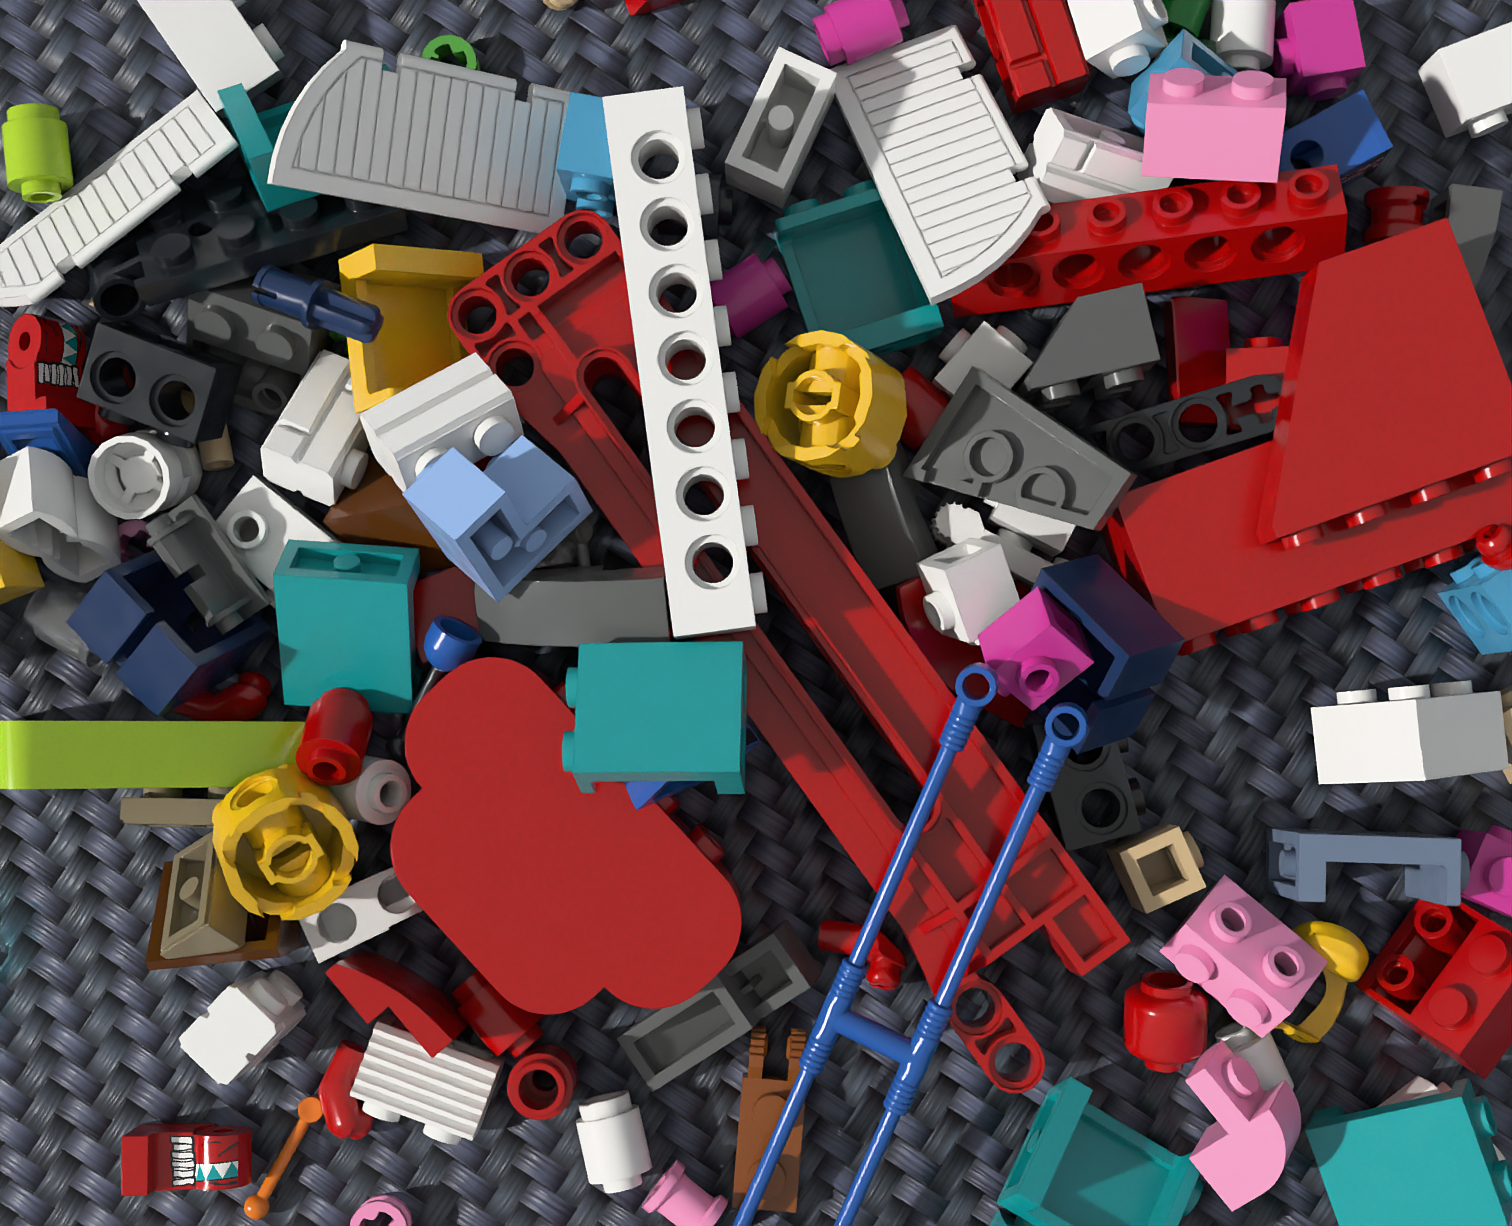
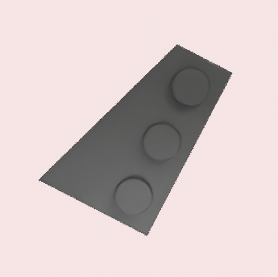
M972 366L902 476L1091 530L1101 531L1138 475L982 369Z

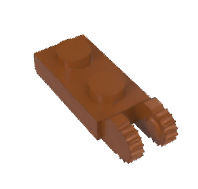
M755 1025L751 1029L748 1072L742 1075L732 1208L741 1207L801 1069L799 1059L805 1047L806 1029L791 1028V1035L787 1038V1077L762 1075L763 1060L767 1056L768 1049L766 1026ZM805 1101L757 1210L796 1213Z

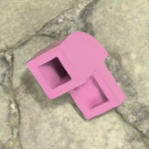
M1221 1040L1203 1052L1185 1080L1217 1120V1122L1206 1128L1189 1159L1229 1209L1234 1211L1265 1193L1278 1180L1298 1140L1301 1130V1112L1297 1098L1286 1080L1265 1092L1259 1085L1258 1077L1252 1066L1242 1057L1236 1056L1227 1044Z

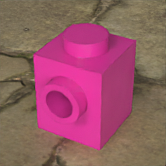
M1305 0L1289 3L1275 22L1276 39L1274 40L1272 67L1277 78H1286L1287 97L1308 94L1311 101L1337 97L1347 91V87L1366 67L1353 0Z
M1038 586L977 635L985 660L984 664L992 667L998 675L1000 683L998 693L1004 697L1013 694L1032 711L1094 663L1081 623Z
M1491 825L1488 833L1459 829L1456 838L1461 839V851L1467 854L1470 866L1469 883L1466 890L1461 891V899L1491 913L1512 918V831L1496 825Z

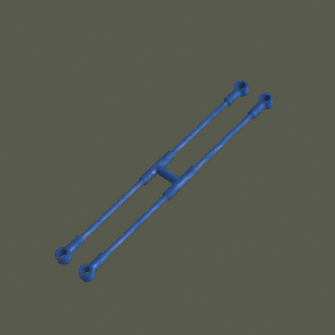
M973 663L961 671L955 684L958 696L949 714L950 717H948L947 723L939 737L941 748L850 957H845L842 960L837 976L834 978L832 987L827 994L809 1040L799 1059L801 1067L732 1226L751 1225L815 1076L823 1072L839 1034L900 1063L894 1076V1081H892L891 1087L883 1101V1106L886 1109L833 1225L852 1226L901 1116H905L908 1113L911 1103L916 1096V1091H918L919 1085L939 1045L945 1027L948 1025V1021L953 1013L951 1003L1045 793L1053 790L1056 779L1059 777V773L1065 764L1072 746L1081 742L1087 732L1089 722L1087 714L1082 707L1071 702L1059 703L1048 714L1045 722L1046 737L1041 746V751L1035 760L1033 769L1027 778V782L1030 784L937 995L935 998L928 1000V1005L925 1007L920 1022L912 1038H909L851 1010V1007L867 972V966L865 965L867 957L957 752L964 751L967 739L970 737V733L983 706L989 703L998 692L1000 684L998 675L988 664ZM979 673L987 678L990 688L986 695L975 696L968 691L965 682L969 674ZM1061 713L1072 714L1079 721V731L1070 736L1060 734L1054 726L1055 717Z

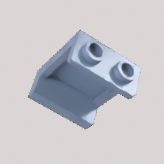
M1266 827L1265 891L1296 901L1326 902V862L1405 864V895L1444 906H1459L1461 891H1465L1469 883V860L1467 854L1461 851V839L1419 832Z

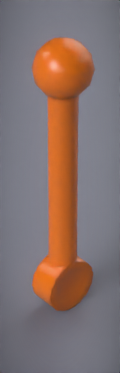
M310 1095L299 1103L298 1115L300 1118L257 1194L249 1196L245 1201L244 1211L250 1219L259 1220L268 1214L270 1208L268 1199L310 1124L323 1116L319 1096Z

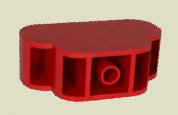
M497 657L479 658L456 667L418 702L409 718L405 732V753L408 766L422 789L401 810L391 835L390 854L392 865L402 887L507 1001L525 1011L545 1015L572 1011L587 1003L604 987L625 1003L648 1009L671 1007L693 997L727 965L736 950L741 933L742 900L739 888L731 873L719 861L725 855V849L701 823H698L691 830L674 812L682 804L675 794L640 810H636L623 781L596 782L595 793H581L572 772H565L562 763L564 731H574L576 708H568L566 682L564 680L557 685L549 676L532 666Z

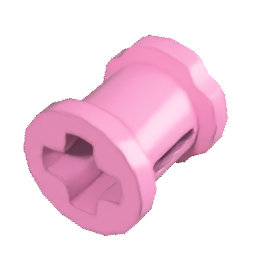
M676 1160L650 1191L642 1204V1208L648 1213L656 1210L676 1226H714L724 1212L728 1200L721 1194L716 1197L709 1195L684 1173L685 1165Z

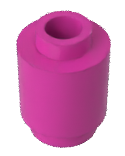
M837 0L824 6L825 13L812 18L817 38L830 66L842 61L849 66L903 42L901 28L910 25L902 0Z
M755 253L722 274L723 279L710 282L713 307L726 305L730 336L735 335L737 339H740L786 309L788 305L783 295L792 290L775 260L771 257L761 263Z

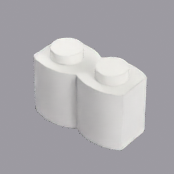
M27 446L0 460V539L5 544L24 554L42 557L44 564L52 572L63 578L81 583H87L101 576L105 570L122 564L117 516L109 514L96 502L89 488L88 478L73 475L71 468L65 461L51 452L36 447Z

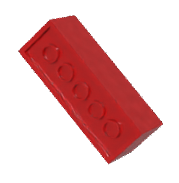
M1272 441L1127 492L1100 533L1114 570L1185 638L1177 656L1181 657L1218 644L1214 631L1223 628L1226 637H1230L1240 633H1249L1279 622L1280 620L1275 609L1283 607L1286 616L1341 600L1337 588L1339 586H1343L1344 592L1347 595L1402 578L1403 575L1399 567L1401 564L1404 572L1409 573L1465 555L1464 552L1476 549V538L1479 532L1490 524H1497L1498 526L1505 524L1512 531V471L1477 484L1472 472L1449 479L1453 492L1412 506L1409 495H1403L1385 502L1389 513L1386 516L1352 528L1348 527L1345 516L1321 524L1325 537L1285 551L1281 539L1260 546L1256 535Z

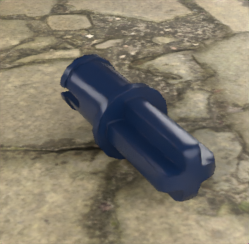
M272 264L264 265L254 279L253 286L263 288L267 292L252 291L253 302L301 319L302 325L306 329L317 330L323 327L362 343H371L376 339L379 330L383 326L384 317L381 315L378 306L334 290L333 284L329 280L318 279L313 282L283 271Z

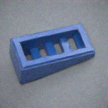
M56 408L0 412V442L9 456L27 446L40 448L55 454L65 461L71 468L73 475L88 478L90 460L98 448Z

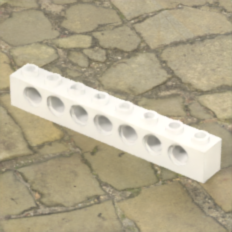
M683 86L602 97L673 636L676 640L754 630L756 629L754 614L768 611L763 573L749 574L745 547L759 545L753 505L740 506L736 480L748 479L749 469L744 438L731 440L727 413L740 412L736 373L735 371L722 373L718 347L731 345L726 305L713 307L710 281L723 278L718 240H704L701 215L714 214L709 174H695L692 150L705 148L700 107L686 109ZM655 155H668L677 161L678 167L675 172L664 179L650 178L642 171L644 163ZM666 219L677 220L685 225L687 233L675 245H660L650 237L651 231L657 223ZM675 284L686 285L697 295L694 304L688 310L680 313L669 312L659 304L662 292ZM681 350H693L703 356L706 364L703 371L697 377L690 380H681L671 375L667 369L671 357ZM689 416H704L714 425V435L707 444L701 447H688L682 444L676 437L679 424ZM700 481L713 482L724 493V500L720 508L709 515L695 514L685 505V496L688 489ZM709 547L724 549L733 560L731 573L726 579L718 583L705 582L698 578L694 572V561L697 555Z

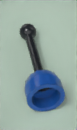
M439 615L434 618L423 645L426 659L432 664V668L398 735L390 737L386 742L385 750L391 759L403 760L406 758L405 732L409 718L418 702L440 681L444 671H452L474 658L482 642V637L467 623L445 615Z

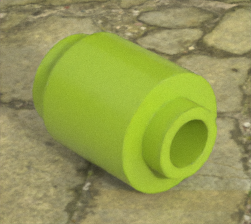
M27 103L10 107L6 112L7 122L1 126L7 187L14 192L21 193L22 199L31 203H50L60 200L62 198L61 192L71 189L74 182L68 126L60 120L59 109L41 103Z

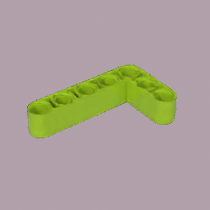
M0 721V789L236 787L246 777L271 768H278L284 764H297L295 757L305 722Z

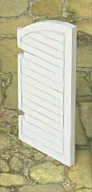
M951 25L887 48L849 66L845 63L830 69L837 73L835 100L931 306L970 288L1000 267L1029 236L1041 215L1046 214L1051 209L1035 177H1029L1024 179V181L1016 182L1013 174L1024 171L1029 164L983 75L978 74L963 80L961 73L973 69L976 66V62L956 25Z
M343 40L341 51L319 69L291 107L280 130L272 154L267 184L539 234L562 218L565 212L566 195L556 167L570 92L531 83L528 88L527 102L515 100L516 79L404 53H399L396 73L382 70L384 55L382 48Z
M198 90L63 194L60 200L53 202L0 244V307H18L30 304L36 306L66 282L63 273L66 274L76 265L83 269L181 192L178 183L183 182L192 173L196 178H199L239 146L238 142Z

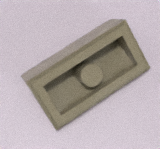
M213 831L174 855L160 955L165 959L229 952L240 949L245 944L248 911L230 893L212 841Z

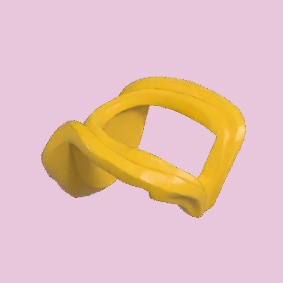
M1307 921L1291 930L1328 961L1322 970L1326 979V991L1317 1007L1301 1024L1297 1026L1283 1020L1275 1028L1283 1029V1033L1298 1042L1317 1043L1336 1021L1344 1003L1348 982L1358 981L1369 962V953L1363 942L1350 930L1329 922Z

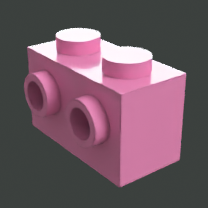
M1175 68L1168 70L1164 74L1151 73L1141 176L1277 183L1286 115V78H1273L1268 73L1255 70L1238 72L1234 76L1204 75L1202 72L1191 68Z
M1225 874L1195 905L1159 950L1160 953L1175 964L1176 969L1182 976L1197 983L1221 1003L1234 1020L1243 1026L1249 1027L1261 1038L1265 1037L1293 1012L1328 963L1319 952Z

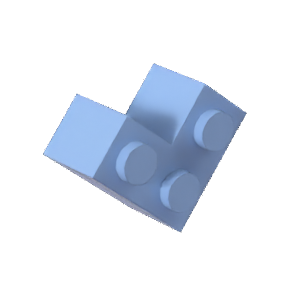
M523 435L504 452L495 455L483 472L454 447H451L439 460L424 468L415 482L402 494L446 557L498 603L593 511L576 479Z

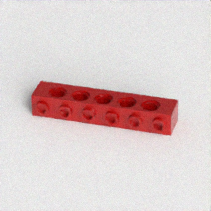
M1335 164L1278 172L1277 183L1220 180L1050 204V211L1041 215L1029 236L1000 267L977 284L951 297L954 318L1071 303L1080 296L1142 283L1144 293L1310 271L1319 262L1345 253L1348 212L1338 166Z

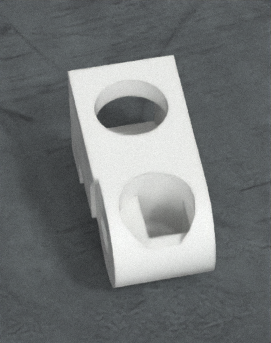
M391 867L348 886L344 894L324 911L300 919L299 922L318 963H321L389 930L390 926L423 911V909L402 887L394 868Z

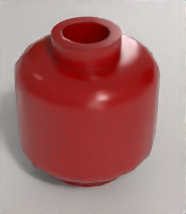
M1157 970L1145 973L1141 976V981L1134 983L1125 992L1124 1046L1133 1056L1143 1060L1145 1066L1153 1071L1162 1073L1180 1071L1183 1069L1184 1064L1197 1060L1207 1049L1209 1012L1207 995L1179 972Z

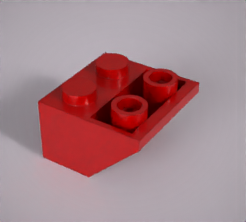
M1419 899L1356 984V987L1433 1046L1485 1080L1512 1044V932L1460 902L1459 906H1444Z

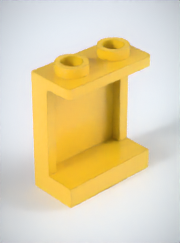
M373 243L338 260L342 293L378 306L381 315L384 317L383 326L373 342L362 343L347 337L355 413H362L470 355L452 331L448 322L447 309L451 298L460 289L484 273L482 253Z

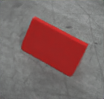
M1187 296L1170 297L1163 304L1168 400L1172 401L1226 384V349L1230 348L1227 300ZM1226 394L1220 396V400L1226 407ZM1195 404L1189 407L1183 413L1181 419V428L1218 426L1215 412L1203 404Z

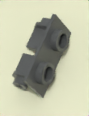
M196 493L169 513L166 512L145 526V529L151 535V538L146 542L150 547L153 546L173 576L177 578L188 571L195 581L183 590L206 620L205 624L208 628L215 625L221 635H224L272 602Z

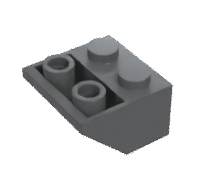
M287 267L279 268L313 282L320 279ZM256 275L188 295L186 344L243 365L232 403L278 419L319 351L322 352L325 349L331 352L335 342L329 336L328 329L323 327L317 330L306 329L302 325L301 319L253 302L252 291L267 292L263 288L253 286ZM332 283L334 290L341 292V285ZM187 384L184 385V387L191 389Z
M1138 283L1077 297L1052 332L1017 388L1016 393L1045 413H1051L1070 407V400L1081 396V394L1093 392L1095 401H1103L1133 392L1132 386L1145 381L1144 374L1160 360L1143 284Z

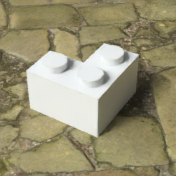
M1471 680L1431 684L1432 697H1430L1429 684L1388 688L1389 701H1377L1376 689L1336 692L1337 705L1311 708L1319 784L1424 781L1509 769L1501 692L1473 693Z

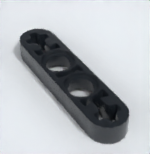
M1268 374L1253 375L1077 429L1073 432L1095 447H1101L1102 444L1096 437V434L1105 431L1108 455L1135 473L1273 432L1278 406L1272 409L1273 420L1268 423H1263L1259 414H1249L1236 418L1238 424L1242 427V431L1230 434V415L1224 403L1220 400V396L1231 392L1232 406L1243 404L1254 399L1253 388L1258 385H1263L1267 394L1279 393L1281 395L1283 380ZM1195 404H1203L1210 407L1217 416L1218 426L1216 432L1210 439L1204 442L1190 440L1185 436L1181 428L1183 413ZM1132 423L1145 425L1154 436L1155 445L1153 451L1143 460L1135 461L1129 459L1120 449L1119 439L1121 432Z

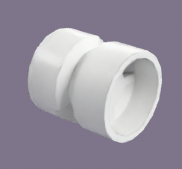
M154 427L116 436L102 443L92 455L88 467L89 488L96 502L109 514L122 519H142L159 511L172 508L192 496L199 487L203 472L201 457L196 446L194 448H183L163 442L156 437L158 429Z

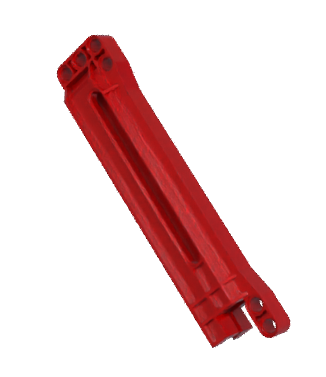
M575 210L560 218L460 289L451 298L448 306V322L470 355L476 352L490 367L493 375L496 374L501 380L504 367L509 361L515 358H526L534 363L533 375L527 383L521 386L505 384L515 399L519 417L569 464L643 568L664 566L653 479L593 397L595 387L601 380L615 377L627 384L643 406L622 243L607 221L598 213L590 210ZM582 234H593L602 240L600 250L588 259H579L569 253L571 242ZM531 270L546 272L549 275V283L542 293L536 296H525L517 291L518 282L525 273ZM661 294L659 304L665 310L676 313L664 295ZM490 307L496 310V321L489 331L482 334H473L466 331L465 322L468 315L474 309ZM681 350L671 357L667 369L671 375L678 379L690 380L697 377L703 371L706 361L696 351ZM739 400L740 412L727 413L731 440L744 438L748 461L749 478L736 480L740 506L753 505L759 544L745 547L746 551L921 792L941 748L939 737L947 723L948 717H950L949 714L952 711L956 698L783 459L771 447L770 441L764 433L761 434L758 425ZM692 415L681 421L676 431V437L682 444L688 447H701L711 440L715 427L706 417ZM710 481L697 482L718 510L724 500V493L721 488ZM702 550L694 561L695 574L698 578L708 583L723 581L724 577L706 552ZM757 623L754 630L694 637L696 642L743 641L748 667L747 714L877 893L907 823L900 822ZM976 726L973 727L970 737L967 739L964 751L957 752L888 909L902 928L934 998L1025 797V793ZM1038 811L951 1003L953 1013L948 1021L991 1082L1000 1090L1008 1093H1024L1034 1088L1041 1080L1045 1070L1044 1054L1039 1044L1000 990L985 975L975 971L992 963L1037 929L1040 930L1066 968L1080 976H1084L1131 941ZM970 988L985 990L989 996L987 1011L976 1020H965L956 1014L958 997ZM1008 1043H1020L1025 1045L1027 1049V1059L1024 1066L1014 1073H1003L995 1068L997 1052Z

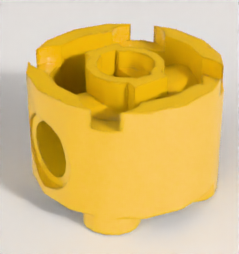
M818 330L797 335L784 345L790 348L779 359L774 357L769 359L761 371L754 393L755 421L761 434L764 433L769 438L770 443L773 445L771 447L780 455L817 473L839 479L863 475L870 469H882L890 464L895 457L897 451L896 444L900 440L907 417L906 391L901 373L889 366L877 355L842 334Z
M284 764L278 768H271L246 777L227 793L224 799L216 804L212 812V822L214 825L212 841L231 895L248 912L264 917L263 912L269 915H280L281 920H300L324 911L344 894L352 880L350 871L354 866V859L358 860L359 846L352 825L339 799L328 785L319 784L308 778L301 772L297 764Z

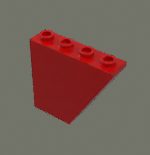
M1448 218L1321 261L1301 278L1256 529L1260 546L1281 539L1285 551L1325 537L1321 524L1345 516L1348 527L1352 528L1388 515L1389 513L1385 505L1386 501L1408 494L1412 506L1453 492L1449 479L1472 472L1477 484L1512 471V384Z

